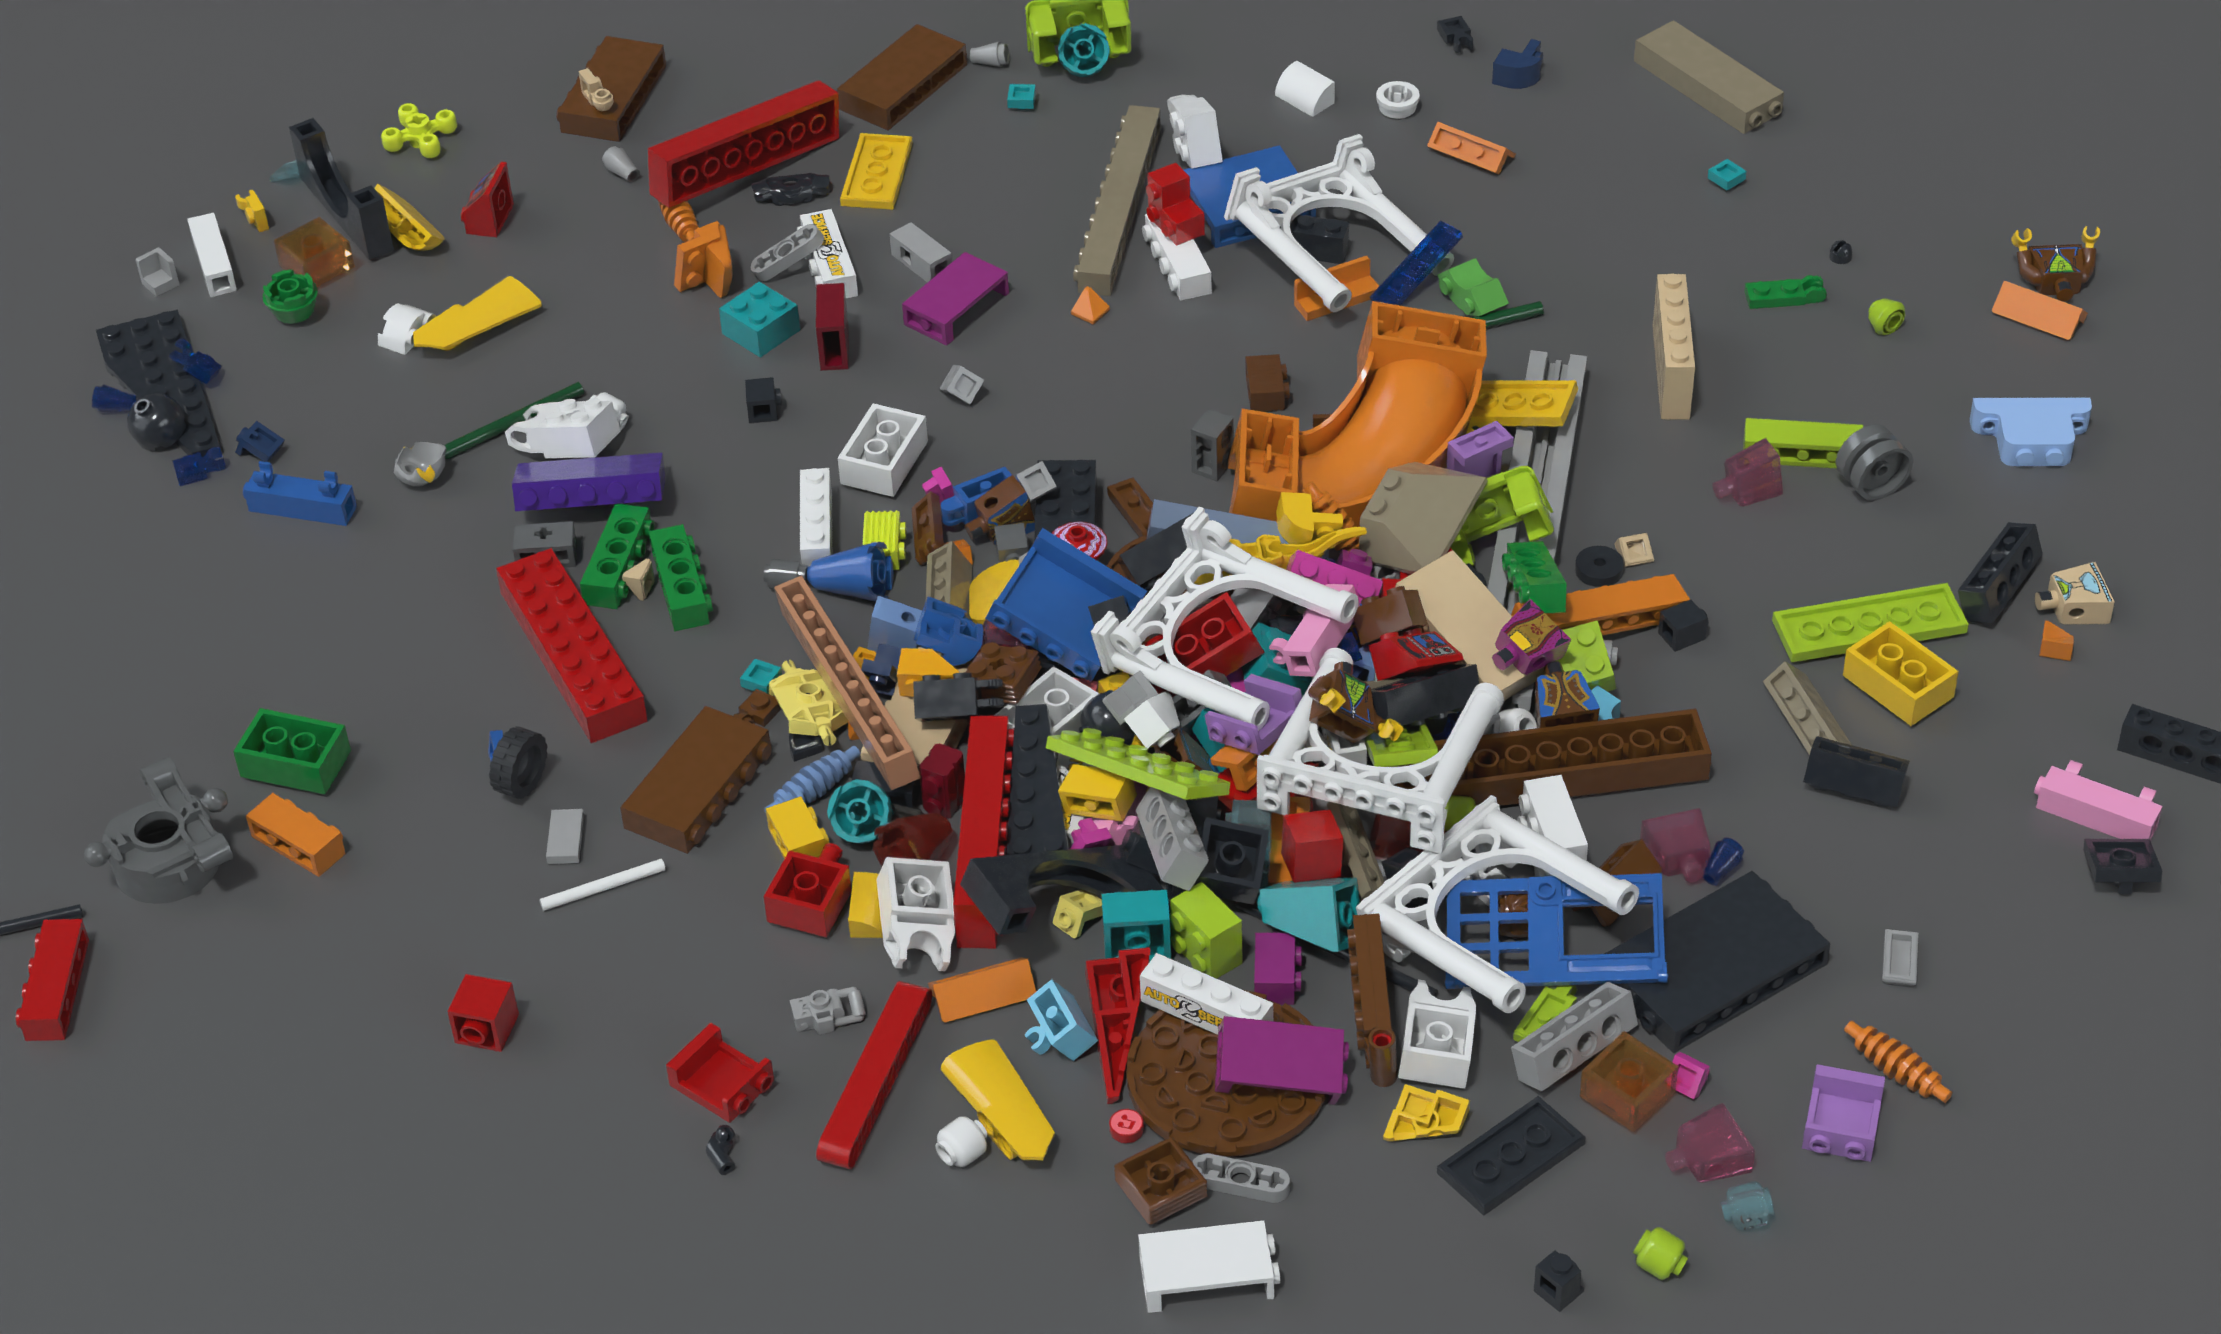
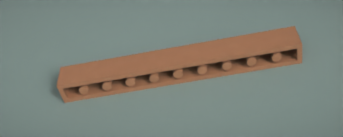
M802 575L775 586L774 589L782 615L891 791L919 779L920 775L913 750Z

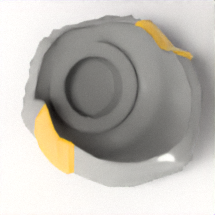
M416 442L412 449L403 447L400 454H398V458L395 460L393 473L399 481L411 486H423L431 483L440 476L445 467V452L447 448L442 444L432 442Z

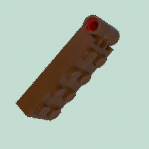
M1380 914L1353 915L1354 929H1347L1358 1051L1365 1050L1366 1068H1370L1372 1082L1379 1087H1389L1397 1080L1396 1037L1391 1030Z

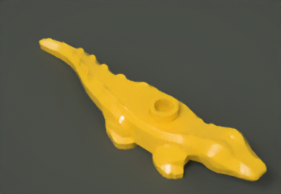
M1365 527L1340 529L1306 544H1282L1279 536L1266 534L1259 536L1256 542L1241 544L1237 539H1230L1229 542L1253 557L1286 569L1290 557L1297 550L1320 558L1326 550L1332 549L1337 544L1346 542L1349 539L1359 538L1367 534V530ZM1222 571L1223 577L1232 575L1230 573ZM1204 573L1197 578L1194 584L1203 585L1211 582L1214 579V574Z

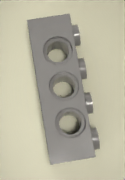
M1150 787L1136 808V813L1161 881L1190 891L1209 861L1185 799Z
M1606 982L1512 1046L1511 1050L1518 1080L1543 1091L1636 1027L1638 1022L1631 991Z

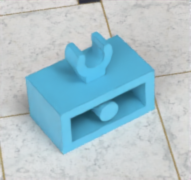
M1051 979L1027 999L1041 1026L1030 1028L1026 1032L1025 1037L1032 1043L1036 1042L1031 1048L1039 1055L1045 1053L1052 1045L1074 1061L1098 1041L1074 996Z

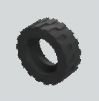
M519 726L512 727L508 732L504 733L493 752V758L490 762L489 778L490 785L493 786L494 791L516 799H524L525 796L531 794V791L536 788L538 781H540L546 765L548 747L545 742L546 739L542 734Z

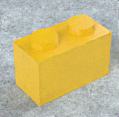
M1076 764L1072 765L1058 790L1066 814L1115 821L1124 820L1137 796L1133 780L1098 767Z
M801 796L766 808L769 832L784 859L789 850L817 858L820 856L824 845L829 843V838L825 829L817 826L818 821L813 807L807 808Z

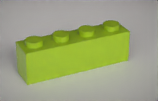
M1746 418L1743 437V463L1837 468L1835 461L1841 446L1854 432L1863 428V425Z

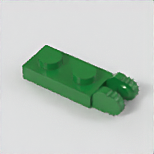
M1807 275L1802 280L1786 279L1745 283L1744 290L1749 309L1801 306L1822 302L1827 296L1826 289L1822 288L1824 285L1821 276Z

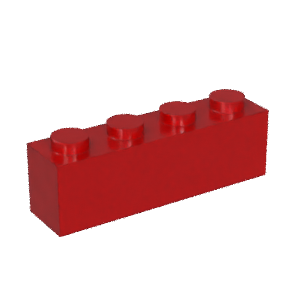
M82 919L43 920L41 932L35 936L36 951L34 958L29 960L28 983H24L22 987V1007L16 1011V1025L18 1028H21L25 1041L65 1040L89 943Z

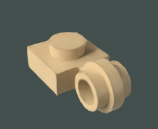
M589 68L580 70L579 78L583 95L597 110H609L614 102L613 95L609 90L603 89L600 78L598 76L595 77Z

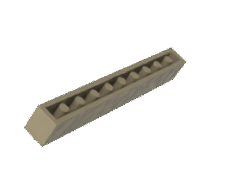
M1129 105L1126 116L1122 115L1121 132L1117 131L1116 148L1112 147L1111 164L1106 165V180L1101 181V197H1096L1095 214L1090 216V231L1086 230L1085 248H1080L1079 265L1074 267L1073 280L1078 282V293H1082L1084 288L1088 286L1098 295L1111 296L1161 131L1160 108Z

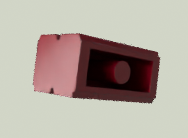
M939 743L933 746L928 753L929 756H926L919 765L923 809L933 816L951 819L958 810L957 806L963 803L965 782L964 758L962 751Z

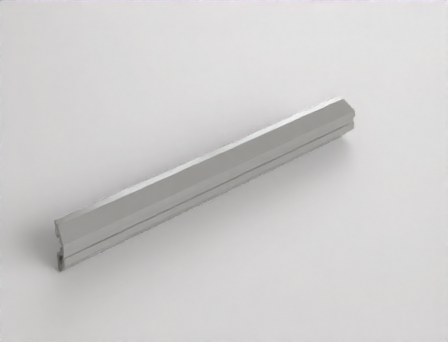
M1530 350L1525 380H1576L1578 392L1564 426H1517L1509 470L1519 466H1529L1537 476L1553 509L1550 517L1554 526V532L1534 542L1543 541L1555 561L1587 366V356L1570 354L1569 363L1565 365L1562 364V360H1556V363H1549V359H1547L1548 352ZM1524 521L1498 530L1488 590L1510 615L1515 603L1520 601L1519 594L1514 592L1513 583L1508 581L1507 572L1503 571L1502 555L1507 553V543L1530 542ZM1535 682L1503 701L1498 712L1513 708H1523L1529 711Z

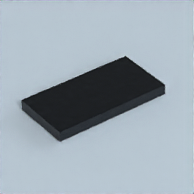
M1537 1096L1437 1166V1174L1485 1216L1585 1145L1586 1137L1541 1097Z

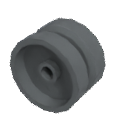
M1880 424L1868 425L1854 432L1841 446L1835 461L1837 470L1867 500L1885 498L1895 492L1910 475L1914 463L1912 454L1884 425Z

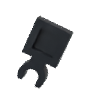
M1462 16L1437 21V30L1446 44L1454 43V51L1457 53L1461 52V45H1466L1470 50H1473L1471 29Z

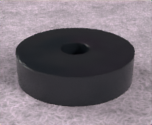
M1587 547L1579 552L1576 557V576L1589 586H1610L1622 578L1624 560L1620 553L1610 547Z

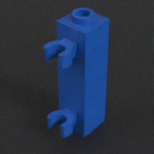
M259 461L260 472L254 471L249 482H246L243 487V497L246 499L250 512L347 526L357 508L352 485L339 484L337 473L331 471H324L325 481L273 474V466L270 462Z

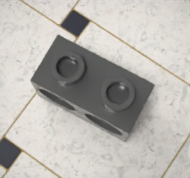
M1207 409L1191 428L1192 473L1218 481L1228 469V460L1234 441L1233 417Z

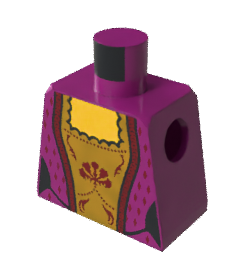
M1530 599L1500 630L1495 642V646L1499 651L1492 656V659L1500 670H1505L1513 664L1522 674L1527 675L1550 662L1563 658L1571 639Z

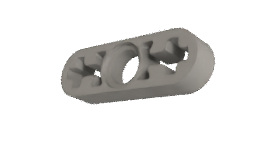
M805 225L758 255L751 263V271L760 281H767L818 249L824 241V235L816 225ZM792 249L787 255L783 256L785 252Z
M1209 1153L1201 1154L1193 1160V1164L1207 1180L1206 1189L1271 1203L1281 1202L1289 1195L1290 1178L1288 1173L1281 1168ZM1206 1168L1212 1169L1208 1172V1174L1202 1173L1206 1171ZM1223 1171H1225V1178H1221V1176L1223 1177ZM1237 1173H1244L1250 1179L1245 1183H1236L1231 1177ZM1256 1178H1261L1259 1185H1256ZM1273 1182L1279 1183L1275 1188L1269 1187Z

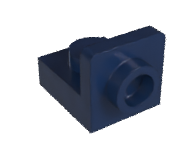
M256 421L249 429L244 427L238 434L236 441L239 443L235 453L241 456L245 450H248L262 461L268 462L283 446L285 439Z

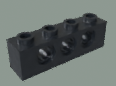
M2008 522L1960 586L1958 594L1963 614L1967 621L1993 623L2040 559L2043 552L2036 524Z
M2135 704L2131 705L2122 725L2117 747L2118 751L2221 784L2220 731Z

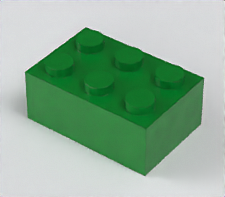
M260 708L233 753L240 777L326 794L349 756L351 747L345 725Z

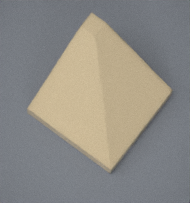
M1647 533L1621 537L1614 543L1617 552L1620 553L1624 560V567L1654 562Z
M651 559L643 560L624 572L622 576L623 581H626V585L642 601L646 599L655 581Z

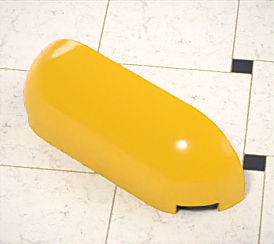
M377 183L374 189L384 200L390 232L403 245L417 251H428L436 248L445 240L444 236L412 205L396 193Z

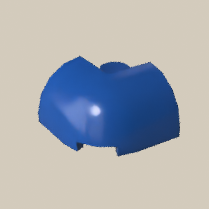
M928 596L917 624L914 641H916V644L921 645L923 649H933L935 652H941V657L952 666L965 664L975 657L982 646L984 629L982 624H975L965 617L967 611Z

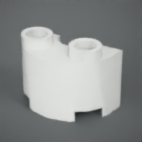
M395 304L389 308L383 317L387 322L384 326L383 334L378 333V346L406 355L414 347L413 332L434 319L436 315L410 305Z

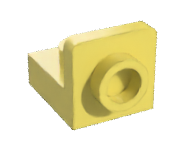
M1082 889L1060 896L1053 918V925L1073 938L1080 937L1085 921L1102 916V899Z

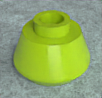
M1886 298L1873 302L1868 311V319L1878 335H1889L1895 332L1905 318L1904 305L1901 302Z

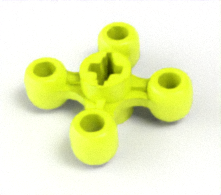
M403 104L398 109V117L401 125L406 128L401 131L395 127L387 128L382 132L381 140L384 149L389 152L399 151L403 143L409 141L412 147L420 149L421 155L425 158H435L440 154L441 147L438 137L433 133L436 131L443 134L454 132L457 128L456 116L451 110L445 109L439 111L434 120L429 121V117L426 114L419 113L417 106L414 104Z

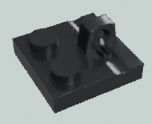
M2084 839L2083 851L2095 882H2115L2119 894H2131L2133 882H2161L2162 868L2150 839Z

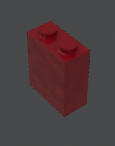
M844 283L816 284V335L820 371L848 369L849 324Z

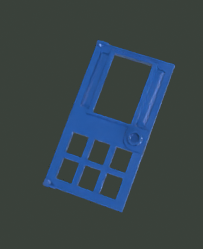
M1662 873L1612 875L1619 880L1625 879L1639 888V897L1635 905L1653 904L1655 953L1564 955L1563 907L1604 905L1555 876L1461 880L1447 893V937L1473 954L1490 953V963L1498 969L1500 953L1528 952V971H1504V973L1515 978L1525 986L1605 984L1606 982L1612 984L1668 982L1669 977L1667 962H1665ZM1528 894V911L1499 913L1498 896ZM1490 895V913L1461 914V896ZM1528 923V941L1499 942V924ZM1490 924V942L1461 943V925ZM1446 972V989L1463 988V986L1469 987Z

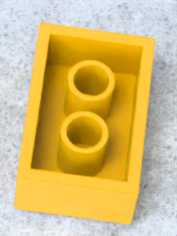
M1889 621L1846 649L1843 676L1912 726L1954 698L1959 671Z

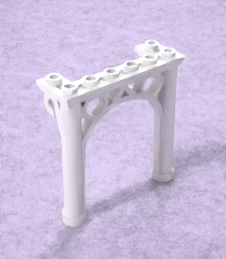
M1360 134L1339 140L1333 162L1267 184L1260 181V170L1257 167L1237 173L1233 180L1224 215L1226 220L1232 219L1233 221L1239 220L1317 293L1323 299V304L1332 312L1342 310L1349 303L1352 292L1326 270L1293 237L1290 223L1303 212L1321 207H1341L1364 213L1378 221L1416 257L1423 251H1433L1430 255L1439 260L1430 269L1435 276L1448 270L1454 261V255L1449 250L1442 256L1439 248L1434 250L1428 247L1433 239L1382 194L1381 188L1369 172L1374 170V157L1367 148L1362 147L1363 137ZM1337 189L1343 192V195L1331 193L1328 190ZM1269 209H1278L1284 214L1272 213Z
M1199 506L1185 520L1182 526L1187 549L1179 558L1174 560L1168 571L1162 578L1156 581L1154 587L1137 603L1136 608L1125 620L1119 624L1114 612L1108 611L1095 624L1091 634L1103 673L1109 675L1111 671L1115 673L1119 669L1134 675L1141 670L1151 684L1228 717L1254 724L1258 727L1259 731L1266 724L1269 717L1270 706L1268 702L1190 670L1177 660L1173 653V644L1177 630L1183 620L1194 608L1214 595L1232 589L1254 588L1269 592L1346 624L1352 620L1357 611L1358 596L1346 590H1335L1253 557L1229 542L1232 538L1229 531L1219 522L1209 520L1205 509ZM1222 571H1225L1232 575L1223 577ZM1204 573L1214 574L1213 581L1203 585L1194 584L1200 575ZM1166 613V615H1165V617H1164V620H1165V624H1164L1163 622H1161V621H1159V620H1160V619L1163 617V615ZM1158 633L1163 635V640L1153 645H1142V642L1151 634ZM1162 654H1165L1168 663L1162 661L1157 657Z
M1340 648L1328 649L1320 660L1318 672L1270 754L1259 755L1257 758V808L1282 815L1289 814L1290 792L1366 810L1410 821V846L1442 854L1444 848V825L1447 817V809L1445 807L1492 716L1498 713L1503 704L1504 696L1502 691L1490 683L1478 684L1474 688L1445 745L1432 758L1418 764L1403 767L1365 765L1348 760L1328 748L1318 734L1319 725L1309 721L1312 698L1308 695L1309 688L1317 678L1332 672L1336 663L1348 662L1353 666L1352 657L1346 651ZM1309 740L1311 747L1303 749L1305 743ZM1309 761H1323L1326 764V766L1314 767L1306 765L1304 763ZM1432 774L1429 782L1425 781L1424 777ZM1408 781L1415 788L1405 789L1394 786V784Z
M1491 795L1444 834L1442 854L1424 850L1416 858L1409 861L1393 877L1386 880L1370 896L1364 898L1356 906L1357 915L1380 914L1383 951L1392 960L1401 962L1411 952L1416 953L1492 1000L1493 1005L1505 1013H1511L1522 1003L1526 992L1525 985L1446 937L1437 926L1436 916L1439 906L1447 893L1457 883L1469 875L1491 866L1503 864L1506 867L1513 868L1518 863L1528 864L1545 870L1619 915H1625L1633 909L1639 897V888L1625 879L1619 880L1501 812L1496 797ZM1472 849H1476V853L1470 852ZM1430 882H1432L1433 890H1432V888L1428 885ZM1424 897L1428 899L1425 905L1416 908L1405 907L1414 898ZM1427 919L1428 929L1418 924L1417 921Z

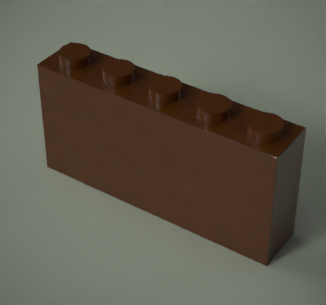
M916 24L837 88L839 93V110L889 131L967 66L966 44Z
M606 36L602 43L597 46L595 54L587 62L586 68H589L595 77L598 76L603 89L609 90L613 95L614 102L612 107L606 111H599L595 106H592L582 93L578 76L576 84L567 93L563 104L557 109L556 119L560 123L561 133L620 142L666 67L664 45Z
M705 706L620 807L624 829L688 854L695 844L701 842L704 833L712 823L718 821L722 811L729 802L735 800L742 786L752 779L760 764L769 758L772 751L769 730Z

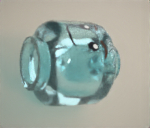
M1757 1181L1729 1187L1726 1192L1727 1200L1721 1201L1725 1221H1733L1735 1228L1740 1231L1765 1226L1770 1222V1215L1775 1214L1769 1188H1763Z

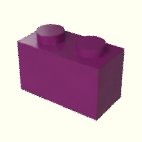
M1255 932L1254 992L1267 995V1000L1280 1005L1285 1003L1294 1005V992H1301V972H1295V966H1301V946H1295V936L1289 933Z

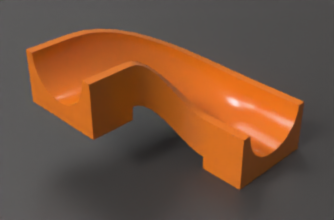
M1372 301L1357 353V382L1345 400L1329 418L1310 430L1299 431V418L1242 408L1228 460V469L1235 470L1229 513L1277 522L1276 510L1281 492L1306 493L1303 488L1307 484L1314 482L1320 492L1327 491L1331 495L1330 500L1327 502L1335 500L1339 504L1337 510L1344 509L1347 513L1344 519L1351 517L1355 522L1353 527L1360 525V517L1389 468L1418 462L1447 469L1448 442L1467 433L1481 388L1482 371L1487 357L1486 320Z

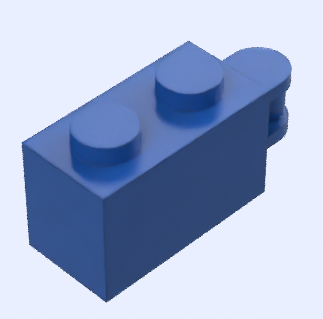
M1002 467L953 486L954 496L941 502L943 524L953 526L963 522L965 525L978 518L974 506L975 500L1012 474L1006 467Z

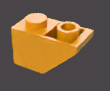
M901 648L897 670L900 696L914 697L913 681H922V676L941 675V679H953V674L959 673V671L933 649Z

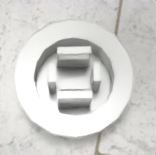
M1393 81L1385 83L1378 88L1376 99L1379 104V110L1383 115L1389 118L1403 119L1415 112L1420 95L1419 90L1414 85L1408 82Z

